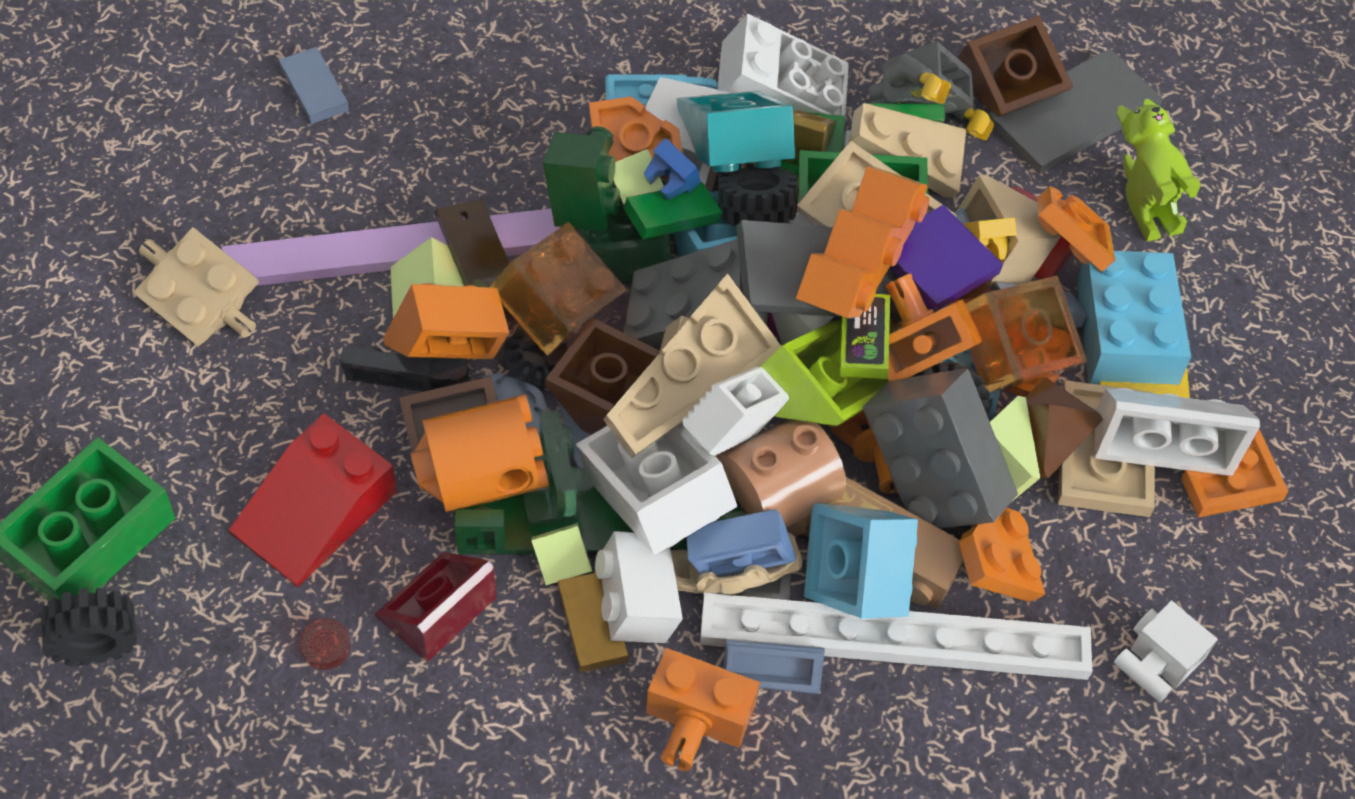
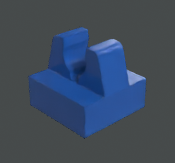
M666 138L653 150L654 157L646 168L644 176L651 185L658 177L669 175L668 184L660 190L666 200H671L684 191L689 194L701 183L697 166Z

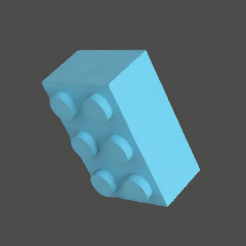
M1114 251L1115 261L1103 272L1091 262L1088 265L1082 263L1077 278L1079 304L1088 314L1082 326L1089 384L1099 385L1100 381L1179 385L1191 359L1173 253Z

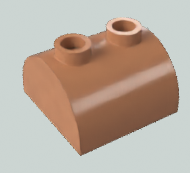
M786 419L716 456L722 463L733 495L746 513L749 515L776 509L782 516L786 527L809 516L815 503L830 504L845 494L846 477L841 459L832 441L818 423Z

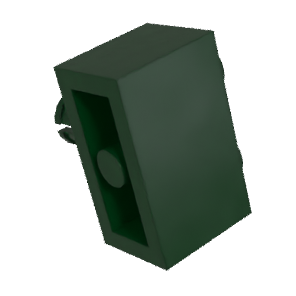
M600 126L592 127L586 135L554 132L543 161L554 226L605 232L611 214L616 215L618 213L620 190L619 188H614L613 185L616 163L615 157L609 156L610 148L614 143V136L608 129Z

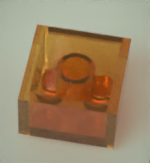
M569 222L513 260L489 287L498 289L501 303L547 356L584 329L592 317L595 319L600 317L627 290Z
M1058 276L987 292L965 304L983 340L969 349L978 376L980 375L985 381L983 384L986 389H989V393L1041 380L1045 377H1052L1087 362Z

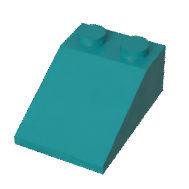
M759 91L676 98L677 108L699 160L708 166H713L714 172L739 170V164L755 162V167L774 168L781 166L782 159L795 158L793 105Z

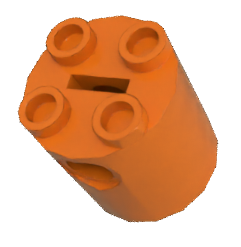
M526 394L422 420L425 433L415 451L410 453L419 489L425 490L443 502L446 513L454 512L455 509H466L549 487L543 460L535 461L534 457L543 455L537 428H532V426L526 427L525 424L532 422Z

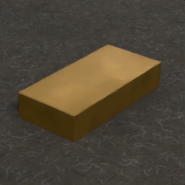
M596 572L558 580V590L580 673L628 662V653L624 641H611L608 621H604L602 617L601 605L604 596L602 579H598Z

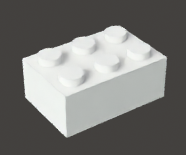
M682 423L633 458L629 456L608 426L576 443L593 486L653 555L675 545L681 539L708 523L716 521L720 516L737 507L722 463L705 449L699 448L693 442L690 432Z

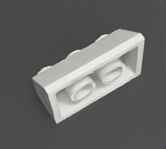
M1105 388L1096 409L1103 418V421L1095 428V459L1233 476L1260 428V421L1244 405L1226 403L1222 400H1199L1183 398L1175 394L1159 395L1135 392L1129 388Z

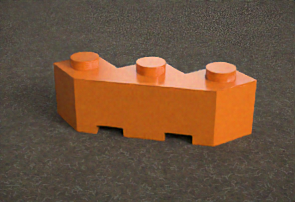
M867 166L852 210L839 209L825 252L811 254L796 299L845 318L860 317L863 311L867 312L874 300L876 289L888 269L897 263L903 249V244L911 233L915 222L920 223L926 214L930 200L929 196L925 195L928 185L877 167Z

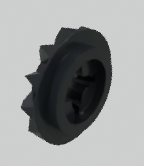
M532 324L527 331L516 329L512 337L506 340L503 358L509 371L518 379L531 385L547 387L545 379L569 347L566 345V337L556 338L552 335L551 327L545 332H540ZM534 348L540 349L543 355H547L545 364L543 359H540L538 353H532Z

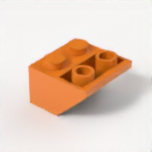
M411 284L383 337L385 346L407 357L494 359L507 338L509 330L497 288L477 287L474 285Z

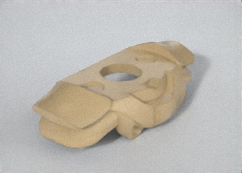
M788 533L796 554V561L768 568L750 565L747 566L743 573L729 577H718L713 572L700 574L688 560V551H671L678 591L694 594L739 593L748 588L774 582L783 575L800 570L803 560L795 537L791 533Z

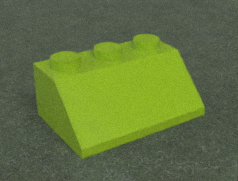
M842 317L782 345L760 366L766 370L789 396V400L774 415L775 417L838 426L862 412L863 406L889 382L888 379L840 377Z

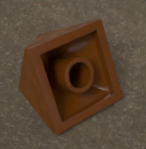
M1045 377L1026 396L1040 478H1049L1103 421L1099 412Z

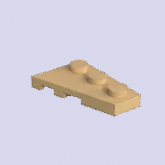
M863 103L854 111L850 141L874 155L926 157L928 161V188L943 197L949 198L960 192L966 129Z

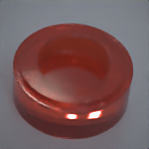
M316 620L310 623L300 636L299 645L303 659L309 666L315 669H334L340 666L349 656L351 643L348 631L344 625L336 620Z

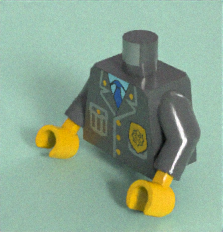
M938 41L886 60L883 64V82L873 84L869 88L870 100L876 104H942L945 106V113L950 112L962 122L970 120L966 132L984 141L988 139L994 128V123L990 120L988 114L980 109L975 110V105H973L972 70Z

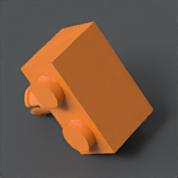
M911 273L884 286L888 290L903 321L900 324V330L889 334L888 381L908 378L983 341L963 300L955 302L935 313L933 309L928 311L912 279Z
M666 648L649 686L646 714L675 724L666 748L660 756L661 760L673 768L678 753L682 749L679 756L678 770H691L703 735L739 748L756 706L760 682Z

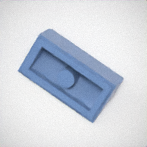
M776 509L708 523L687 536L688 560L700 574L713 572L718 577L743 573L747 566L750 565L768 568L796 561V554L783 518Z

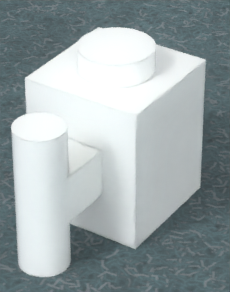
M1170 601L1159 613L1154 609L1149 610L1133 629L1138 634V637L1131 650L1142 661L1126 648L1116 658L1114 664L1160 703L1173 688L1160 678L1159 675L1177 688L1206 659L1218 639L1177 604Z

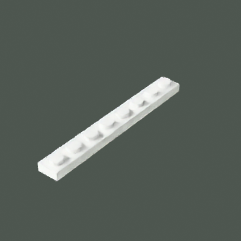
M704 593L700 645L725 647L726 639L822 647L825 648L824 656L1085 680H1088L1092 673L1091 627L909 611V616L861 619L814 602Z

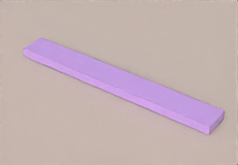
M551 209L490 215L506 256L573 249L571 228L554 226ZM438 222L229 245L222 246V251L253 274L259 281L256 286L387 271L391 270L390 267L431 237L446 245L447 243Z

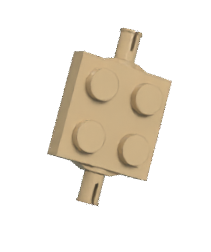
M194 227L168 253L152 239L144 243L155 254L141 245L139 253L152 262L155 267L133 293L196 346L199 347L215 331L226 324L243 338L251 334L239 323L244 324L252 332L255 330L256 323L239 310L245 297L259 281L253 274Z

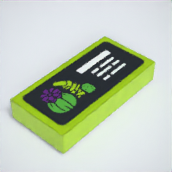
M875 294L867 312L863 311L860 317L845 318L842 316L840 377L888 379L890 295Z

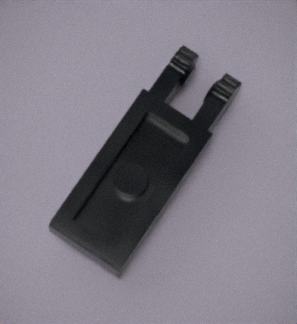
M360 345L357 348L343 346L340 357L345 378L350 381L421 392L471 381V378H469V366L467 361H463V358H438L433 361V359H428L427 357H407L403 354L383 352L381 349L371 345Z

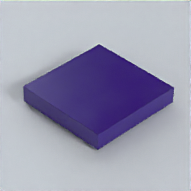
M942 205L926 214L920 223L915 222L911 233L903 244V249L895 266H890V269L898 278L911 273L925 306L929 310L933 309L935 313L999 275L1003 264Z

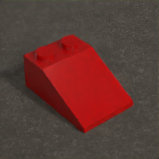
M324 413L288 446L230 527L229 533L298 588L397 493L393 465Z

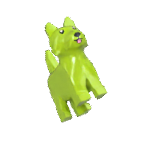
M1145 99L1143 105L1133 111L1122 105L1118 106L1116 116L1122 126V133L1125 135L1124 139L1135 148L1137 157L1134 161L1128 154L1123 155V169L1128 180L1126 184V198L1146 242L1161 238L1153 220L1154 217L1159 219L1169 236L1183 233L1187 220L1184 216L1179 215L1176 201L1181 198V194L1184 191L1189 198L1196 197L1201 183L1197 177L1193 176L1181 151L1169 139V136L1175 132V129L1167 111L1149 99Z

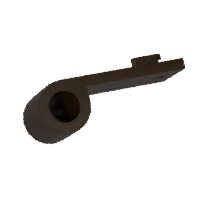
M483 199L435 210V217L464 286L474 285L477 287L497 288L505 317L533 311L537 308L542 297L540 280L526 268L512 270Z

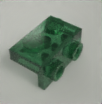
M558 410L540 412L539 439L543 455L534 457L535 461L543 460L549 487L522 494L530 526L576 519V495L584 494L579 466L571 467L568 456L574 454V443L570 427L562 428Z

